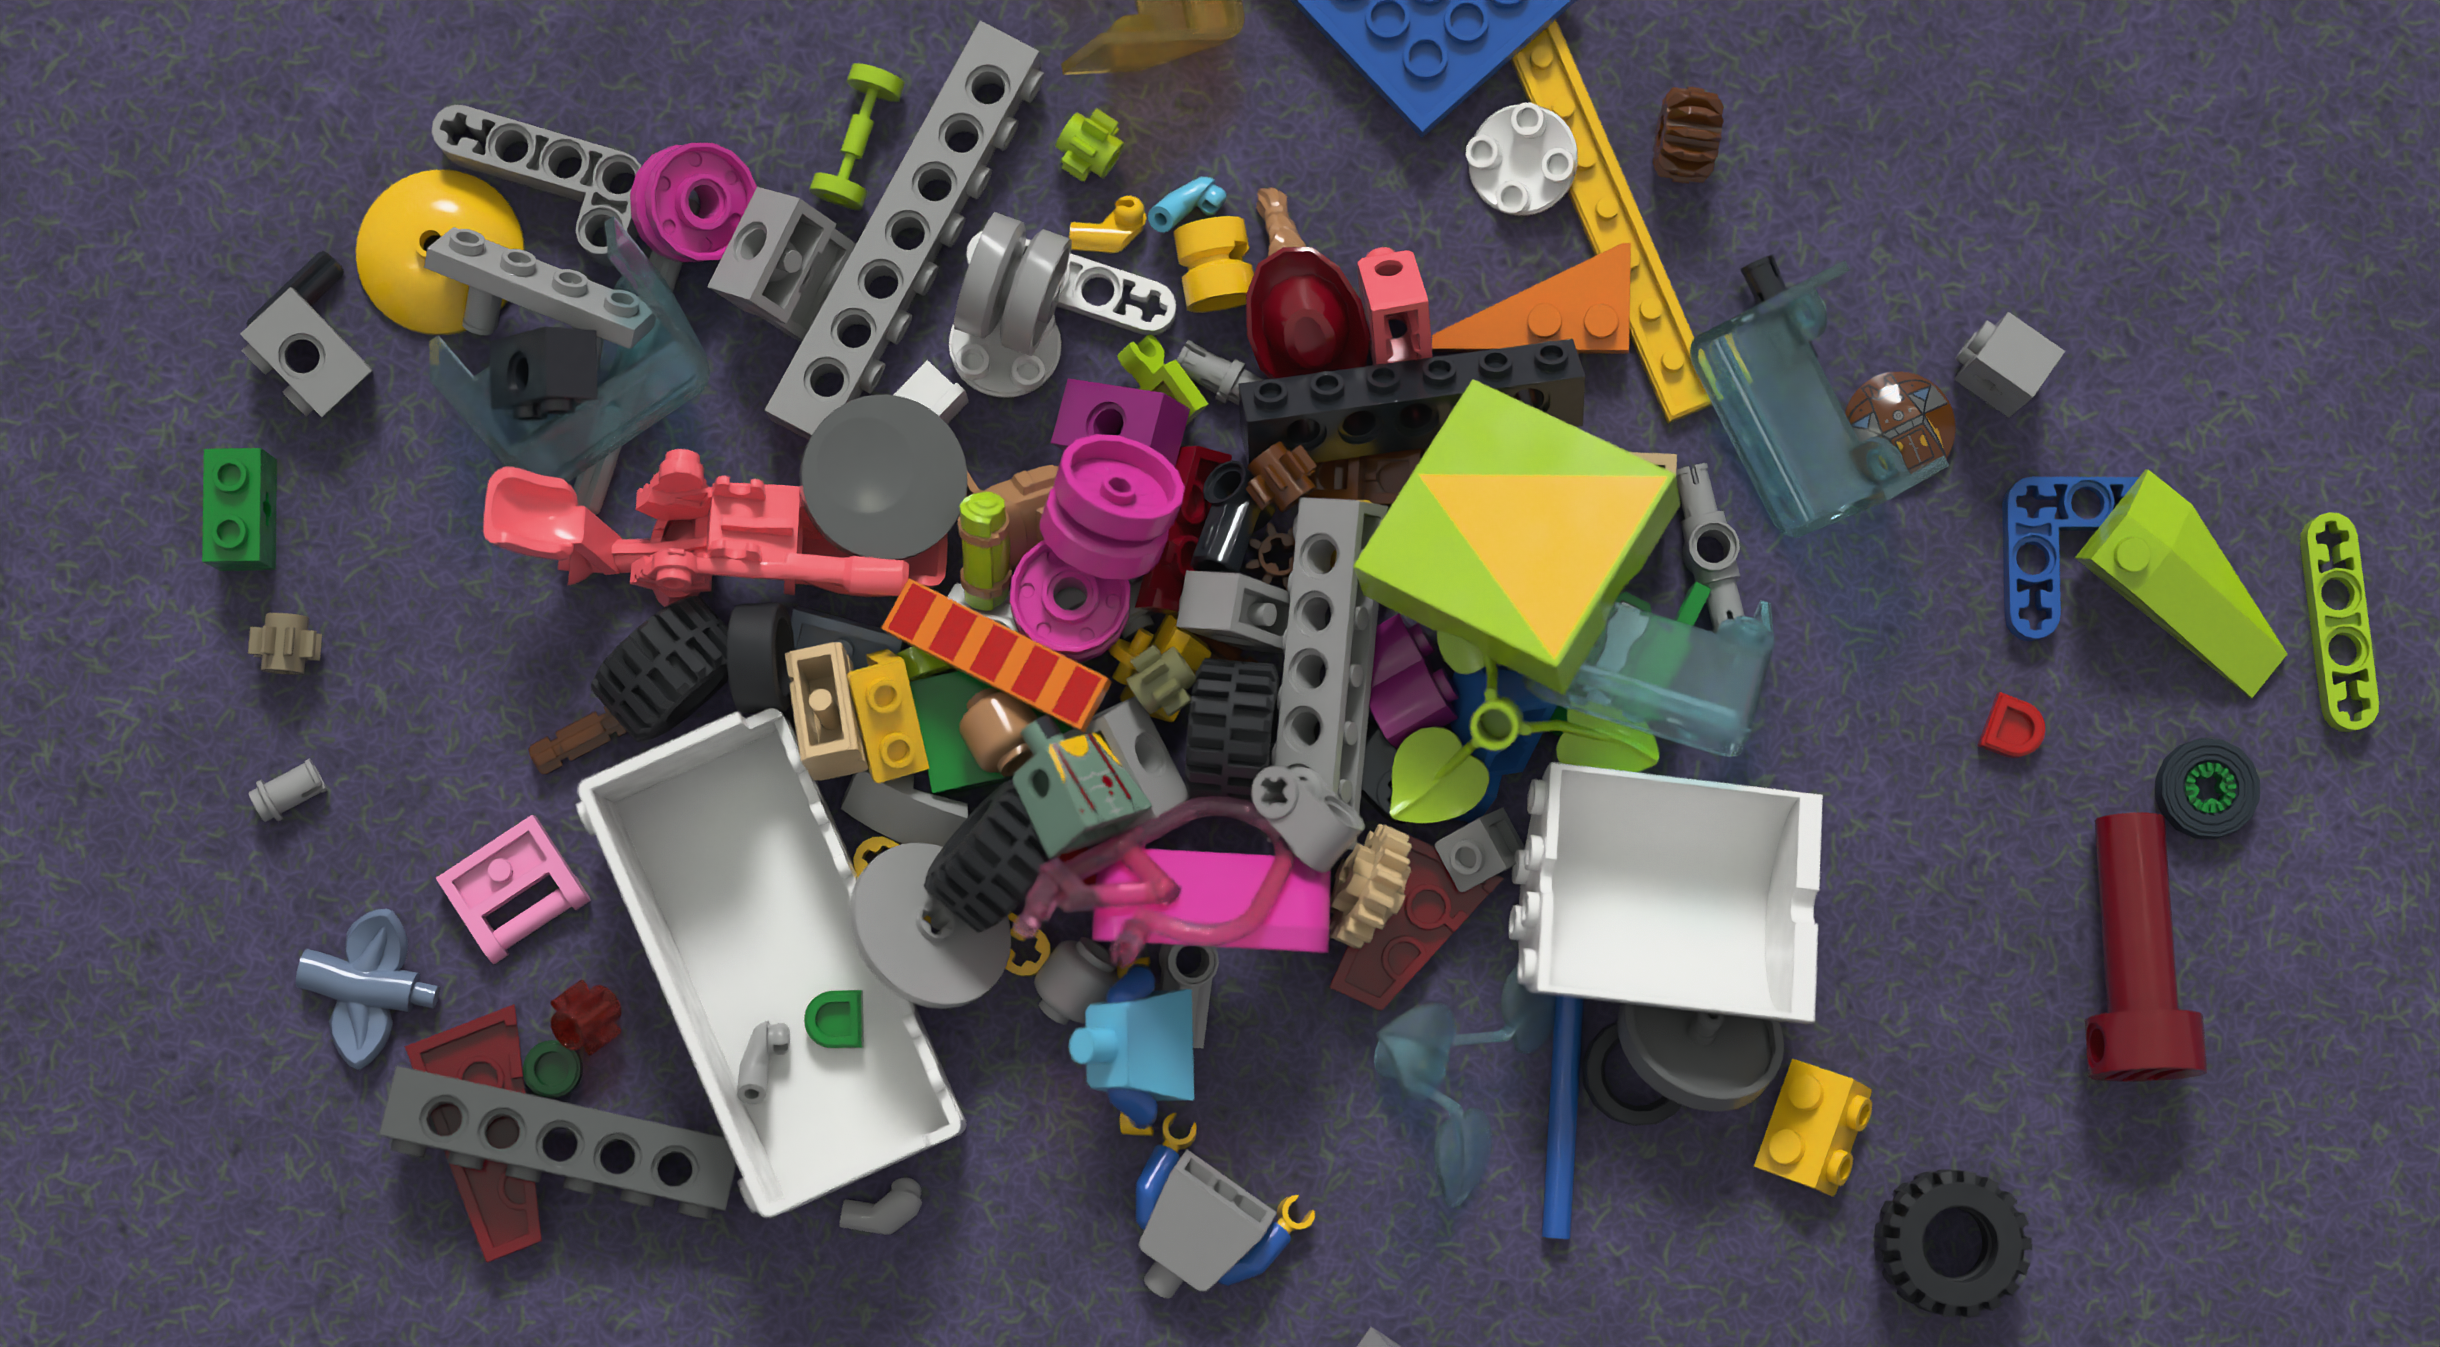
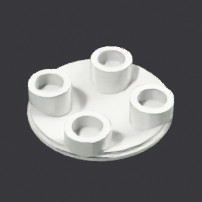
M1531 102L1511 105L1492 114L1479 127L1475 136L1468 142L1466 147L1469 174L1477 193L1491 207L1510 215H1532L1540 213L1556 204L1570 188L1577 170V145L1570 128L1557 114Z
M1003 314L993 332L984 339L956 330L953 324L949 337V352L954 368L968 385L990 396L1010 398L1025 395L1036 390L1050 378L1060 358L1061 338L1054 314L1032 356L1002 346L1000 327Z

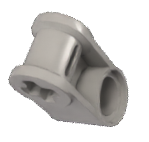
M1272 766L1263 769L1257 774L1253 782L1251 795L1253 804L1258 812L1281 834L1294 854L1305 864L1317 871L1324 873L1329 871L1364 829V823L1357 812L1341 800L1321 779L1320 775L1310 768L1296 767L1288 769Z

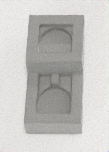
M869 769L864 772L855 773L841 802V809L853 818L902 844L928 843L943 847L968 818L967 803L914 789L913 774L876 783L872 780Z

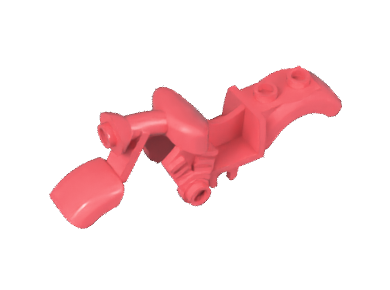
M685 449L668 451L665 454V460L660 464L659 472L653 475L650 484L646 483L643 489L637 490L636 510L657 519L651 538L622 539L621 536L588 508L578 506L576 492L571 485L561 478L539 475L521 468L503 467L490 477L487 487L483 532L485 538L490 543L514 553L558 560V570L569 571L568 585L579 583L593 573H604L605 575L631 573L630 584L652 589L658 602L664 607L680 599L694 595L698 596L700 592L711 591L712 575L784 580V594L795 595V584H803L850 596L890 597L899 596L909 578L931 589L939 585L946 574L947 533L931 548L905 560L850 556L830 544L815 528L804 508L800 496V487L764 484L759 479H751V484L730 483L729 476L717 477L712 487H709L704 478V467L700 463L699 454Z

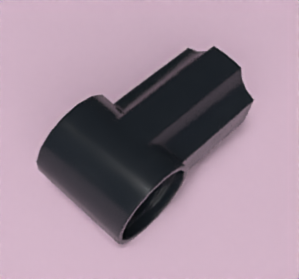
M1239 461L1222 463L1209 474L1204 483V498L1211 504V508L1190 566L1195 571L1238 573L1252 533L1263 528L1271 520L1275 512V504L1271 503L1264 510H1261L1246 490L1249 486L1248 482L1254 479V476Z

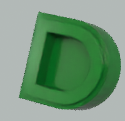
M863 990L826 991L813 998L808 1004L804 1015L805 1029L810 1038L818 1045L826 1048H864Z

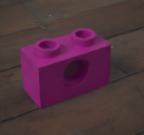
M1068 378L1051 444L1065 450L1076 439L1094 434L1116 435L1117 430L1123 425L1119 436L1147 445L1162 454L1175 467L1190 409L1165 393Z

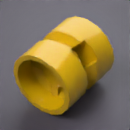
M1235 216L1213 217L1190 222L1174 230L1178 262L1180 265L1188 267V272L1182 276L1187 310L1203 313L1245 305L1246 294L1254 272L1251 264L1243 262V257L1249 253L1244 219Z

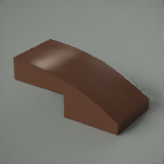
M1419 448L1316 462L1315 472L1308 477L1316 488L1306 498L1368 500L1373 504L1391 507L1426 451Z

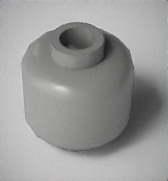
M1086 937L1080 938L1078 942L1073 940L1060 942L1035 976L1034 986L1042 998L1039 1007L1048 1017L1060 1024L1065 1025L1069 1020L1086 1023L1085 1011L1089 1004L1105 1001L1108 989L1119 980L1115 971L1118 964L1116 959L1103 946Z

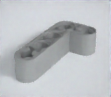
M465 105L448 106L437 114L432 124V135L436 144L451 162L467 169L583 202L575 232L578 242L590 258L600 265L613 266L622 263L629 257L638 235L631 217V189L623 194H613L609 192V187L612 179L618 174L631 173L636 176L641 165L633 156L625 152ZM468 127L476 139L486 142L485 150L478 141L469 138H461L458 145H456L452 140V136L454 133L463 134ZM525 142L528 144V151L520 161L514 163L503 161L504 152L512 143ZM575 157L582 160L579 172L573 177L566 179L556 176L557 167L564 159ZM605 225L618 227V236L609 246L596 247L592 244L593 235L600 227Z

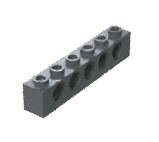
M400 1066L395 1068L379 1131L381 1137L392 1139L390 1151L424 1158L427 1147L450 1152L447 1163L482 1170L484 1160L507 1164L506 1176L539 1183L541 1174L544 1172L565 1177L562 1188L597 1195L599 1185L622 1189L620 1201L654 1208L656 1197L679 1202L677 1213L711 1220L713 1209L725 1212L737 1162L728 1139L724 1137ZM452 1104L457 1106L462 1113L460 1128L450 1136L442 1137L434 1134L430 1128L432 1112L440 1105ZM503 1116L515 1119L520 1126V1136L517 1142L507 1149H497L491 1146L487 1139V1129L490 1123L496 1118ZM557 1129L571 1131L575 1134L578 1141L575 1154L563 1162L549 1159L544 1152L546 1137ZM616 1141L629 1144L635 1152L633 1166L622 1174L609 1173L601 1164L603 1149L608 1144ZM670 1154L685 1156L692 1166L690 1179L678 1187L664 1184L657 1173L660 1161Z

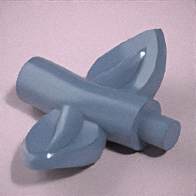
M389 909L370 911L351 925L346 933L344 953L347 961L322 952L306 949L301 956L296 974L297 988L337 1000L329 1021L330 1035L341 1057L350 1067L358 1070L370 1064L385 1047L393 1026L389 1009L411 1012L414 1005L434 1009L440 993L439 986L420 982L419 973L400 970L406 961L408 938L400 920L394 911Z

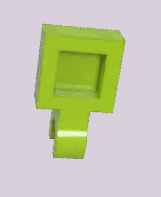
M1152 334L1147 335L1138 345L1134 341L1129 343L1117 355L1122 367L1140 385L1139 389L1165 393L1190 409L1186 425L1209 405L1176 359L1164 364L1165 354L1163 347Z

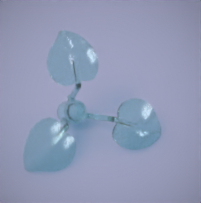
M1518 964L1507 977L1503 987L1501 1014L1506 1025L1499 1031L1455 1035V1020L1449 1007L1439 1003H1427L1404 1013L1377 1033L1379 1042L1375 1050L1374 1062L1378 1074L1397 1079L1402 1091L1408 1098L1417 1101L1430 1098L1446 1108L1450 1114L1451 1119L1444 1121L1437 1131L1434 1159L1436 1174L1444 1200L1452 1208L1460 1205L1467 1198L1483 1176L1491 1155L1492 1132L1489 1120L1481 1109L1472 1107L1463 1113L1460 1104L1438 1091L1444 1079L1445 1064L1450 1060L1448 1053L1451 1047L1505 1042L1513 1038L1516 1051L1529 1054L1543 1044L1554 1024L1555 995L1531 993L1527 990L1525 984H1519L1517 979Z

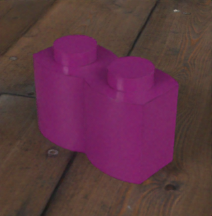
M1400 613L1379 624L1376 628L1369 707L1385 738L1397 750L1413 732L1421 728L1443 727L1458 719L1451 702L1459 698L1446 671L1443 668L1436 672L1434 671L1428 656L1436 652L1422 624L1416 623L1411 626Z

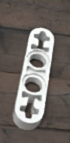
M983 231L975 235L968 244L966 256L969 264ZM1026 239L1024 251H1026L1031 240ZM1070 254L1064 285L1057 304L1058 307L1143 335L1152 334L1154 336L1162 334L1171 327L1175 320L1176 302L1174 295L1168 287L1159 282ZM1095 277L1107 279L1114 287V295L1111 301L1102 306H1093L1087 303L1082 296V288L1085 283ZM1129 285L1134 287L1130 292V299L1142 303H1147L1151 295L1160 297V307L1167 312L1164 316L1155 315L1151 322L1143 321L1142 310L1126 304L1125 315L1115 313L1122 303L1123 286Z

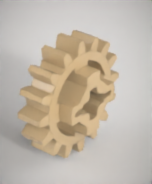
M1378 824L1375 832L1370 831L1368 833L1364 846L1356 844L1349 857L1341 861L1334 876L1336 880L1330 897V906L1332 907L1330 912L1334 914L1329 923V929L1332 930L1330 933L1331 938L1353 948L1361 949L1364 942L1369 943L1372 940L1376 927L1383 929L1386 921L1392 914L1398 913L1405 899L1404 890L1411 873V868L1408 866L1410 860L1406 858L1412 847V844L1408 843V835L1387 825Z

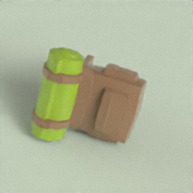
M1047 465L1029 471H1022L1014 474L1012 479L995 484L985 490H980L967 471L966 497L960 504V517L957 522L959 536L962 538L963 567L960 570L961 585L964 589L965 602L972 608L989 611L1003 604L1009 595L1012 571L1016 570L1021 558L1039 542L1044 541L1039 525L1048 494L1054 486L1058 466Z

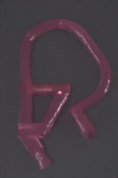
M1205 796L1190 799L1159 814L1156 818H1152L1135 828H1130L1064 864L1056 857L1041 865L1040 875L1026 897L1024 912L1017 918L1014 928L1019 935L1025 938H1033L1039 930V924L1043 920L1048 921L1057 904L1065 912L1151 904H1172L1179 898L1182 891L1181 887L1141 848L1191 820L1208 816H1223L1257 827L1268 836L1274 847V861L1247 910L1231 921L1213 925H1202L1186 922L1147 908H1140L1131 919L1124 921L1121 933L1112 945L1111 954L1115 965L1120 957H1122L1121 967L1133 963L1140 953L1143 944L1149 940L1151 932L1193 945L1214 946L1231 943L1249 935L1265 921L1291 873L1295 854L1290 849L1287 841L1258 812L1253 803L1232 797ZM1119 860L1140 880V882L1087 886L1081 882Z

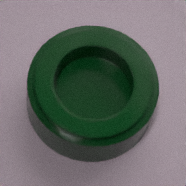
M548 1040L534 1046L528 1052L523 1064V1075L529 1088L536 1094L547 1098L563 1097L571 1093L580 1083L583 1074V1063L577 1050L570 1044L558 1040Z

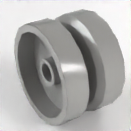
M994 212L979 238L967 269L957 302L954 329L984 339L993 332L1003 314L1000 327L1002 346L1032 356L1058 304L1071 254L1072 239L1042 229L1032 238L1024 253L1027 233L1024 222Z

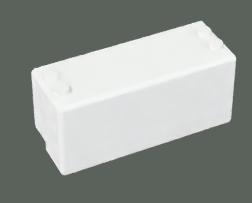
M770 708L749 718H744L740 713L736 712L591 776L580 783L578 793L582 802L576 805L581 820L590 836L597 835L744 1176V1178L739 1180V1185L752 1212L759 1211L764 1216H773L792 1211L964 1132L966 1129L965 1117L915 1003L898 996L881 983L868 968L857 949L852 935L849 911L852 891L858 876L817 780L813 781L808 773V769L801 762L798 739L794 727L779 710ZM863 990L864 1048L834 1049L815 1043L808 1035L804 1024L805 1011L811 1000L826 991ZM765 1021H769L770 1025L784 1023L790 1030V1049L784 1055L770 1054L766 1097L759 1104H746L738 1098L737 1087L740 1063L752 1032L756 1026Z

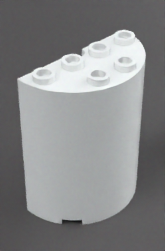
M1552 762L1547 767L1542 780L1533 779L1531 781L1528 793V813L1531 814L1525 850H1516L1514 860L1517 864L1512 866V881L1514 884H1521L1519 905H1513L1509 918V939L1518 940L1519 944L1517 969L1519 984H1525V987L1531 993L1805 1024L1814 1022L1818 924L1814 922L1813 910L1815 897L1819 891L1822 795Z

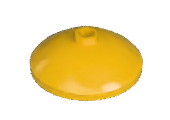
M454 170L424 171L403 178L390 186L369 208L357 237V270L361 283L371 301L384 315L395 323L409 330L430 335H449L467 331L462 326L469 285L424 268L427 253L424 250V243L428 237L433 235L442 237L453 227L470 229L480 233L488 241L509 249L525 251L523 233L516 214L505 198L485 181L470 174ZM502 299L501 308L507 303V300Z

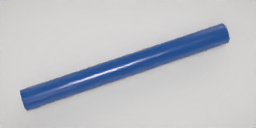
M1555 995L1542 1237L1570 1239L1584 998Z

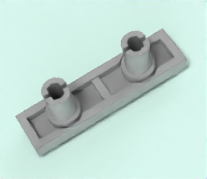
M453 227L427 248L424 268L469 285L462 326L471 333L489 335L494 330H497L502 299L568 324L572 326V329L596 330L598 371L604 339L632 349L655 327L658 307L639 300L635 294L625 290H613L592 282L584 274L575 270L559 269L537 260L534 255L527 251L509 249L488 241L483 235L474 230Z

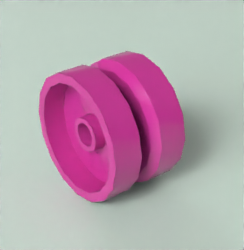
M1094 434L1076 439L1063 452L1056 472L1054 486L1050 489L1042 511L1039 527L1044 541L1061 560L1077 570L1104 579L1129 580L1149 573L1159 563L1167 542L1169 528L1174 524L1180 509L1185 487L1178 470L1162 454L1141 442L1119 435Z

